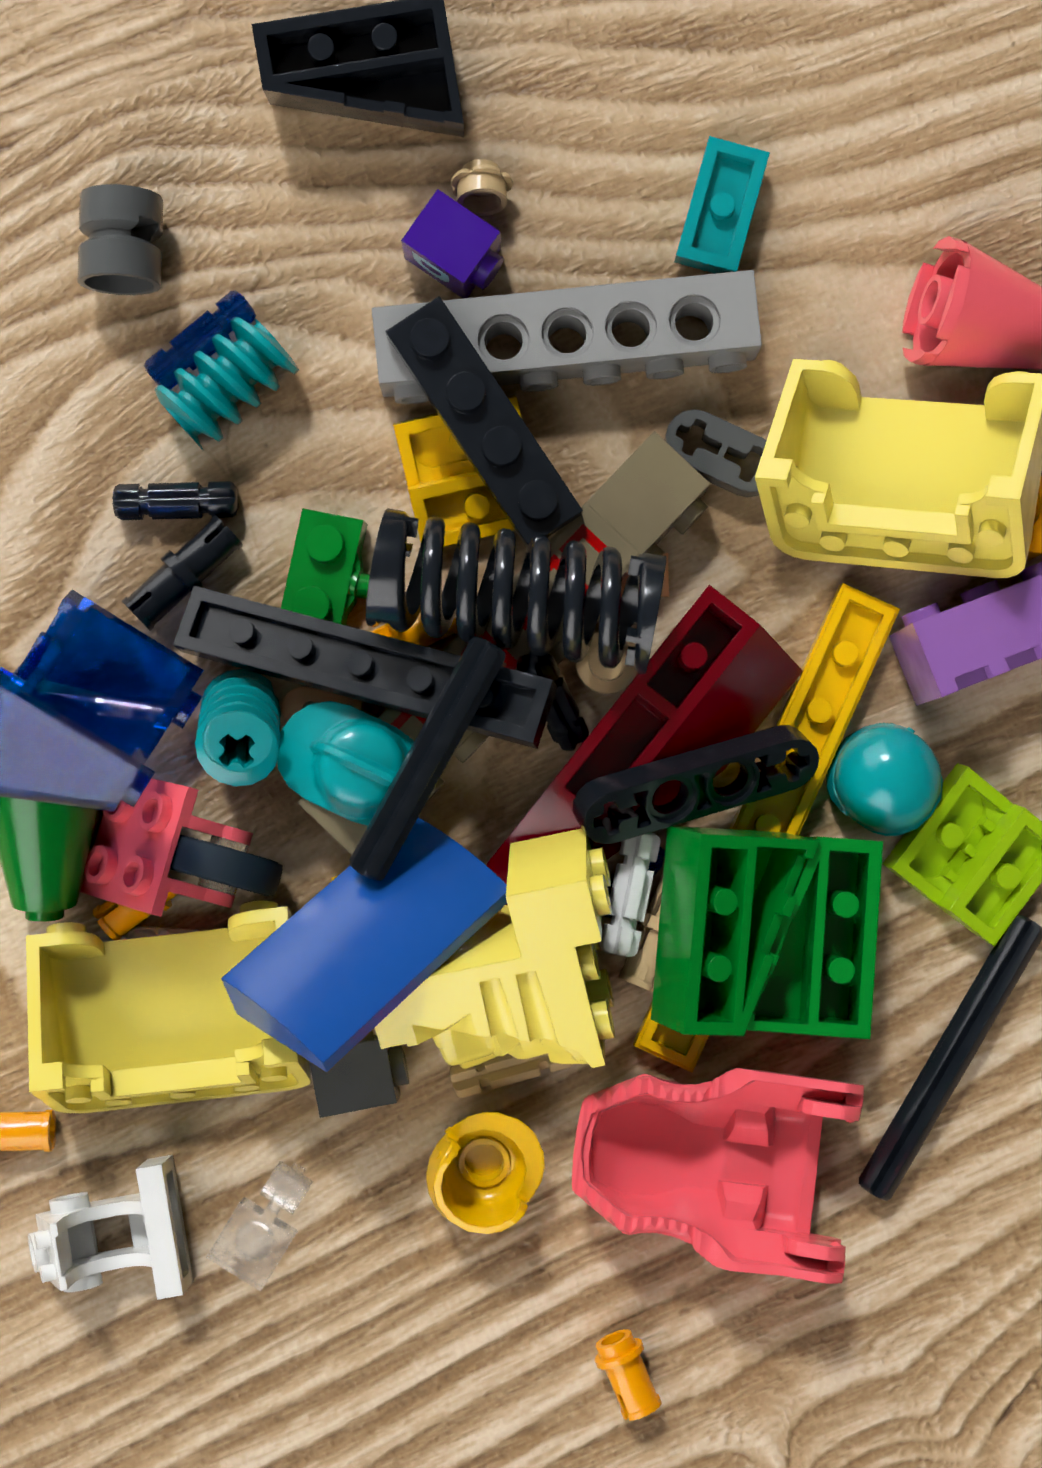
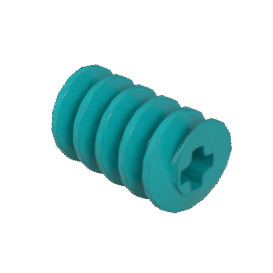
M235 317L230 321L237 339L236 342L220 334H216L211 338L218 356L217 359L201 351H197L192 355L199 372L198 376L182 368H177L174 371V376L180 392L176 393L163 385H158L155 388L161 405L202 450L203 447L198 437L201 433L218 442L224 438L217 421L220 416L237 425L242 422L236 405L239 399L255 408L261 405L255 388L258 382L274 391L280 388L273 370L277 365L294 375L299 371L290 355L255 318V325L239 317Z
M246 669L229 670L213 678L204 690L195 739L197 759L205 772L220 783L235 787L253 785L266 778L276 766L280 751L281 711L279 699L274 694L270 680L260 673Z

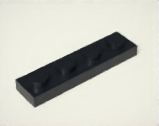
M440 296L385 331L388 340L527 548L533 536L540 534L548 538L582 515V508Z

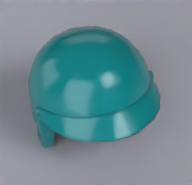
M876 723L862 727L840 743L826 774L830 798L838 809L875 834L899 836L917 829L933 815L942 798L943 778L938 759L928 744L921 737L914 734L915 731L910 727L906 728L893 723Z

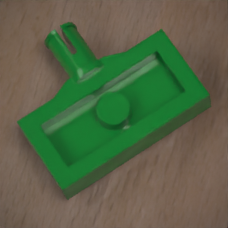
M302 508L281 609L346 625L348 615L356 605L358 598L367 600L370 575L364 574L361 557L368 526L364 520Z

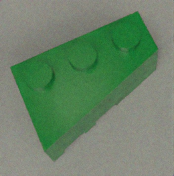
M682 826L667 827L651 1020L683 1035H745L775 958L769 955L783 917H791L797 902V898L792 896L806 858L813 860L820 840L784 832Z
M818 836L807 837L820 840L813 860L806 858L792 894L793 897L797 898V902L791 917H783L769 953L770 956L775 958L747 1030L870 1039L883 841Z

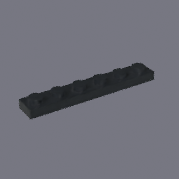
M197 586L193 587L173 643L183 653L425 719L430 714L461 657L460 655ZM501 667L466 730L538 749L557 686L551 679Z

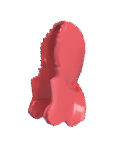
M743 1068L730 1070L709 1082L689 1085L661 1079L649 1074L639 1075L588 1095L583 1100L573 1154L572 1190L623 1234L658 1233L678 1238L693 1245L696 1252L718 1268L734 1272L779 1275L825 1284L842 1283L846 1246L841 1245V1239L810 1233L823 1117L841 1119L849 1123L860 1121L864 1085Z

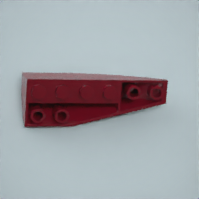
M709 584L649 659L646 674H637L486 866L507 884L510 843L580 829L581 826L576 821L572 811L573 800L577 792L587 782L595 778L754 733L803 670L758 622ZM730 763L722 766L717 771L714 778L721 772H723ZM671 780L661 784L653 795L652 804L663 805L672 801L680 791L681 782ZM608 802L604 804V813L597 818L603 819L608 817V807L614 803ZM638 803L637 806L632 807L634 810L639 809ZM589 838L591 849L603 847L606 860L620 850L621 841L612 844H600Z

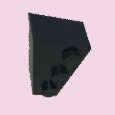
M396 0L251 24L262 89L270 105L464 137L463 115L444 0Z

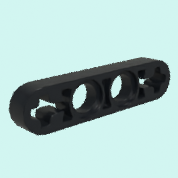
M790 725L774 726L595 778L587 782L577 792L573 800L572 811L576 821L586 835L594 842L600 844L617 843L795 790L805 785L813 777L818 768L819 755L817 748L796 727ZM790 749L794 750V752H791L786 755V751ZM756 758H759L761 760L760 762L755 763ZM783 761H786V764L780 767L777 765L782 763ZM728 763H740V772L731 784L718 788L713 786V778L722 766ZM671 780L681 782L680 791L672 801L663 805L652 804L653 795L661 784ZM613 802L614 804L608 807V817L598 819L597 817L604 813V804ZM638 803L639 809L634 810L632 807L637 806Z

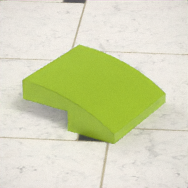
M957 763L942 783V798L933 815L917 829L905 833L882 864L988 944L995 946L1042 883V821L1025 807L1013 804L971 768Z

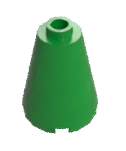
M28 742L0 745V864L11 905L16 910L25 911V918L27 920L37 922L59 920L64 917V910L73 908L78 903L108 768V752L104 748L80 744V756L68 755L67 751L61 750V742Z

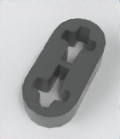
M701 410L683 411L673 418L668 425L664 440L708 482L739 496L753 497L759 495L755 475L750 482L743 481L739 478L741 467L723 457L725 452L739 459H745L750 452H755L762 456L767 440ZM693 425L698 426L704 430L702 440L706 444L719 449V452L716 455L703 448H697L693 456L687 455L681 451L684 441L675 436L678 431L688 433Z

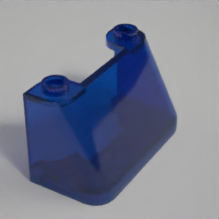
M72 589L59 605L58 612L46 633L42 631L21 665L13 673L3 667L0 668V797L114 812L121 800L132 807L135 806L155 774L154 770L145 766L146 761L170 724L173 723L183 729L203 696L192 689L204 670Z

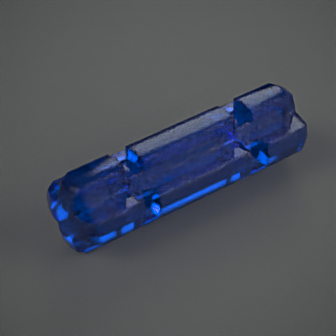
M236 290L230 291L215 303L218 309L211 314L207 310L169 341L172 347L165 352L161 348L146 360L144 364L146 372L157 385H163L171 390L178 384L174 376V371L177 368L186 370L190 367L192 371L197 368L192 356L195 352L201 351L210 357L216 353L211 339L216 334L231 340L228 335L233 331L230 321L235 317H239L250 324L254 321L256 317L255 311L241 293Z

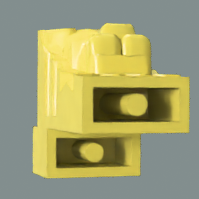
M582 828L510 843L506 886L508 905L499 910L375 1027L381 1049L407 1044L408 1047L415 1046L433 1038L446 1063L452 1066L460 1065L463 1069L480 1065L497 1056H504L507 1053L517 1059H529L548 1053L550 1062L588 1064L592 1068L605 1066V1039L615 1038V1030L610 1009L614 1007L611 983L607 969H599L596 950H600L599 942L602 941L601 916L612 914L607 888L611 886L603 847L591 849L589 837Z

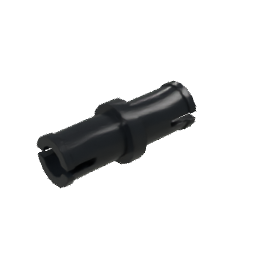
M216 515L177 553L174 554L169 550L161 558L164 565L128 598L125 597L122 600L126 607L149 631L183 598L192 592L194 586L205 588L201 582L235 550H239L243 546L236 535L227 526L224 527V523Z

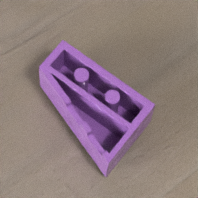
M1042 562L1025 568L1020 572L1023 582L1000 590L997 580L961 593L964 604L941 612L938 603H934L901 617L905 627L890 635L889 638L916 706L947 696L1042 658Z

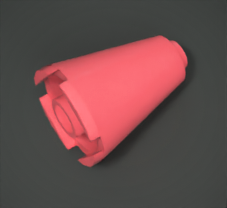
M951 236L939 240L933 248L944 252L939 257L935 266L923 262L908 298L902 333L913 335V349L903 348L904 357L911 363L922 366L1042 370V286L964 240Z

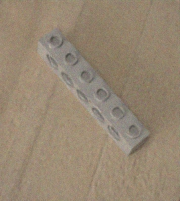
M754 270L443 301L499 386L520 384L521 390L526 392L551 390L558 387V380L582 377L585 385H607L620 381L622 373L646 371L648 379H668L684 374V367L709 365V371L712 373L735 372L745 369L747 361L755 360L762 346ZM429 302L372 308L379 385L383 397L394 396L395 402L398 404H418L429 400L388 340L385 331ZM694 316L706 324L709 334L701 340H688L678 333L675 323L682 317ZM632 322L644 330L647 339L638 346L626 347L615 340L612 330L621 323ZM569 328L581 335L584 344L573 353H561L552 347L549 338L555 331ZM505 334L516 338L521 344L519 353L506 360L497 359L490 355L486 346L495 336Z

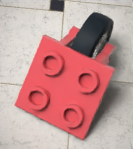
M116 770L112 786L104 797L103 817L94 847L88 854L84 870L85 877L80 892L159 917L162 916L169 892L232 908L237 888L268 897L269 895L274 896L280 883L283 865L278 864L279 862L248 853L253 833L191 815L198 789ZM183 827L212 835L211 841L207 842L180 835L181 829ZM169 870L199 877L198 885L169 878Z

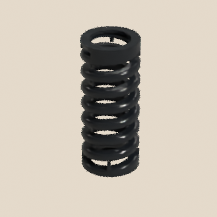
M390 508L385 510L379 527L370 570L366 602L367 626L376 627L383 622L388 623L398 632H404L413 626L421 611L424 631L430 637L440 638L448 632L456 615L458 635L462 641L468 644L474 636L483 637L492 616L494 644L502 650H510L517 644L527 619L528 647L534 655L542 657L551 651L563 619V653L570 662L577 663L582 661L587 655L600 615L598 658L601 665L610 669L617 667L622 659L627 642H632L636 644L635 647L628 646L625 665L634 666L639 674H646L658 616L666 556L642 553L638 557L631 555L628 570L629 576L621 597L622 557L615 547H605L597 557L585 595L586 549L580 541L572 540L563 549L549 595L551 543L545 535L537 534L529 542L513 595L516 538L513 531L502 528L495 534L477 595L481 532L477 524L467 522L460 529L451 566L442 591L445 522L441 517L432 516L426 521L416 563L405 592L406 557H410L413 549V544L407 543V536L416 538L419 519L409 517L405 511Z

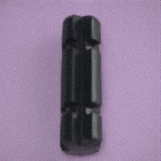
M230 481L209 482L208 487H202L199 482L149 483L148 489H143L139 484H118L114 487L112 496L114 514L121 520H143L144 515H149V517H152V520L203 518V513H209L212 517L216 515L218 518H230L236 516L238 511V491L234 483Z
M531 651L529 654L520 656L517 660L518 671L551 679L556 684L557 690L547 718V729L553 741L559 743L562 750H575L577 744L583 743L589 736V729L583 716L579 717L580 710L564 677H559L560 669L554 657L550 654L542 657L536 656Z

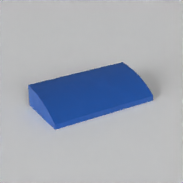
M417 818L384 879L381 881L369 879L358 873L351 866L347 867L221 978L237 1015L317 1067L328 1072L507 904V884L462 845L431 824Z

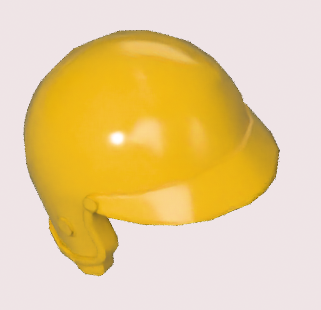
M499 1112L478 1113L466 1117L452 1127L449 1126L445 1130L446 1134L438 1141L432 1151L426 1171L428 1194L435 1208L443 1217L467 1232L492 1234L502 1232L515 1225L525 1215L528 1209L526 1203L533 1197L543 1178L545 1169L544 1152L536 1134L519 1119Z

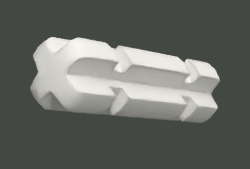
M650 832L621 841L619 854L625 856L623 864L617 863L610 893L612 914L609 915H612L611 923L604 924L602 941L600 942L601 950L607 953L634 957L638 952L642 932L636 931L637 921L644 922L654 876V871L648 870L650 862L657 861L661 842L659 836Z

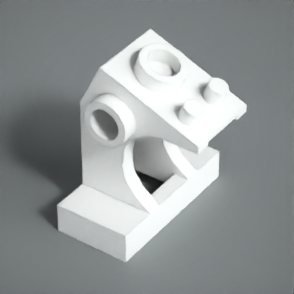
M173 1155L147 1159L136 1168L139 1193L89 1202L88 1192H80L49 1200L50 1211L35 1214L38 1231L28 1234L32 1265L35 1273L40 1272L42 1283L50 1281L60 1291L77 1292L101 1285L103 1283L101 1272L132 1266L152 1267L157 1300L184 1295L193 1283V1275ZM128 1214L133 1246L98 1253L93 1220Z

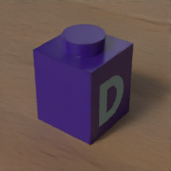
M439 189L436 190L401 240L406 260L463 299L468 298L475 286L484 290L492 282L504 261V258L499 255L501 251V232Z

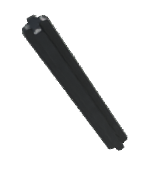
M1017 915L987 957L859 1177L861 1187L875 1197L888 1201L897 1190L1042 941V927L1023 915Z

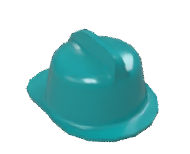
M333 701L313 703L294 713L281 729L279 736L280 751L277 759L278 770L288 787L304 799L347 820L368 826L414 740L397 727L350 705Z

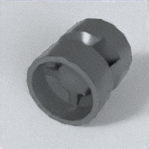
M121 184L96 185L83 189L80 193L79 229L88 237V240L82 242L78 247L77 282L86 289L105 294L144 295L157 292L161 288L162 252L153 245V242L163 235V199L161 195L152 190Z

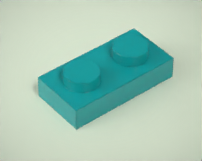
M709 136L674 263L714 274L736 272L738 270L770 152Z

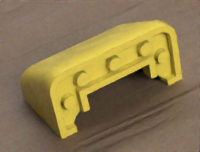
M793 359L755 475L772 542L783 553L804 560L987 578H1009L1018 575L1025 569L1031 544L1042 471V374L1015 371L996 376L987 386L984 405L861 397L860 386L856 376L843 364L833 360Z
M252 901L242 904L239 907L240 913L228 918V928L103 942L95 934L87 933L85 925L74 922L53 924L46 928V933L27 935L29 1092L55 1111L63 1113H92L287 1091L309 1085L311 1083L309 1061L237 1015L221 979L292 917L288 907H278V903L273 901Z

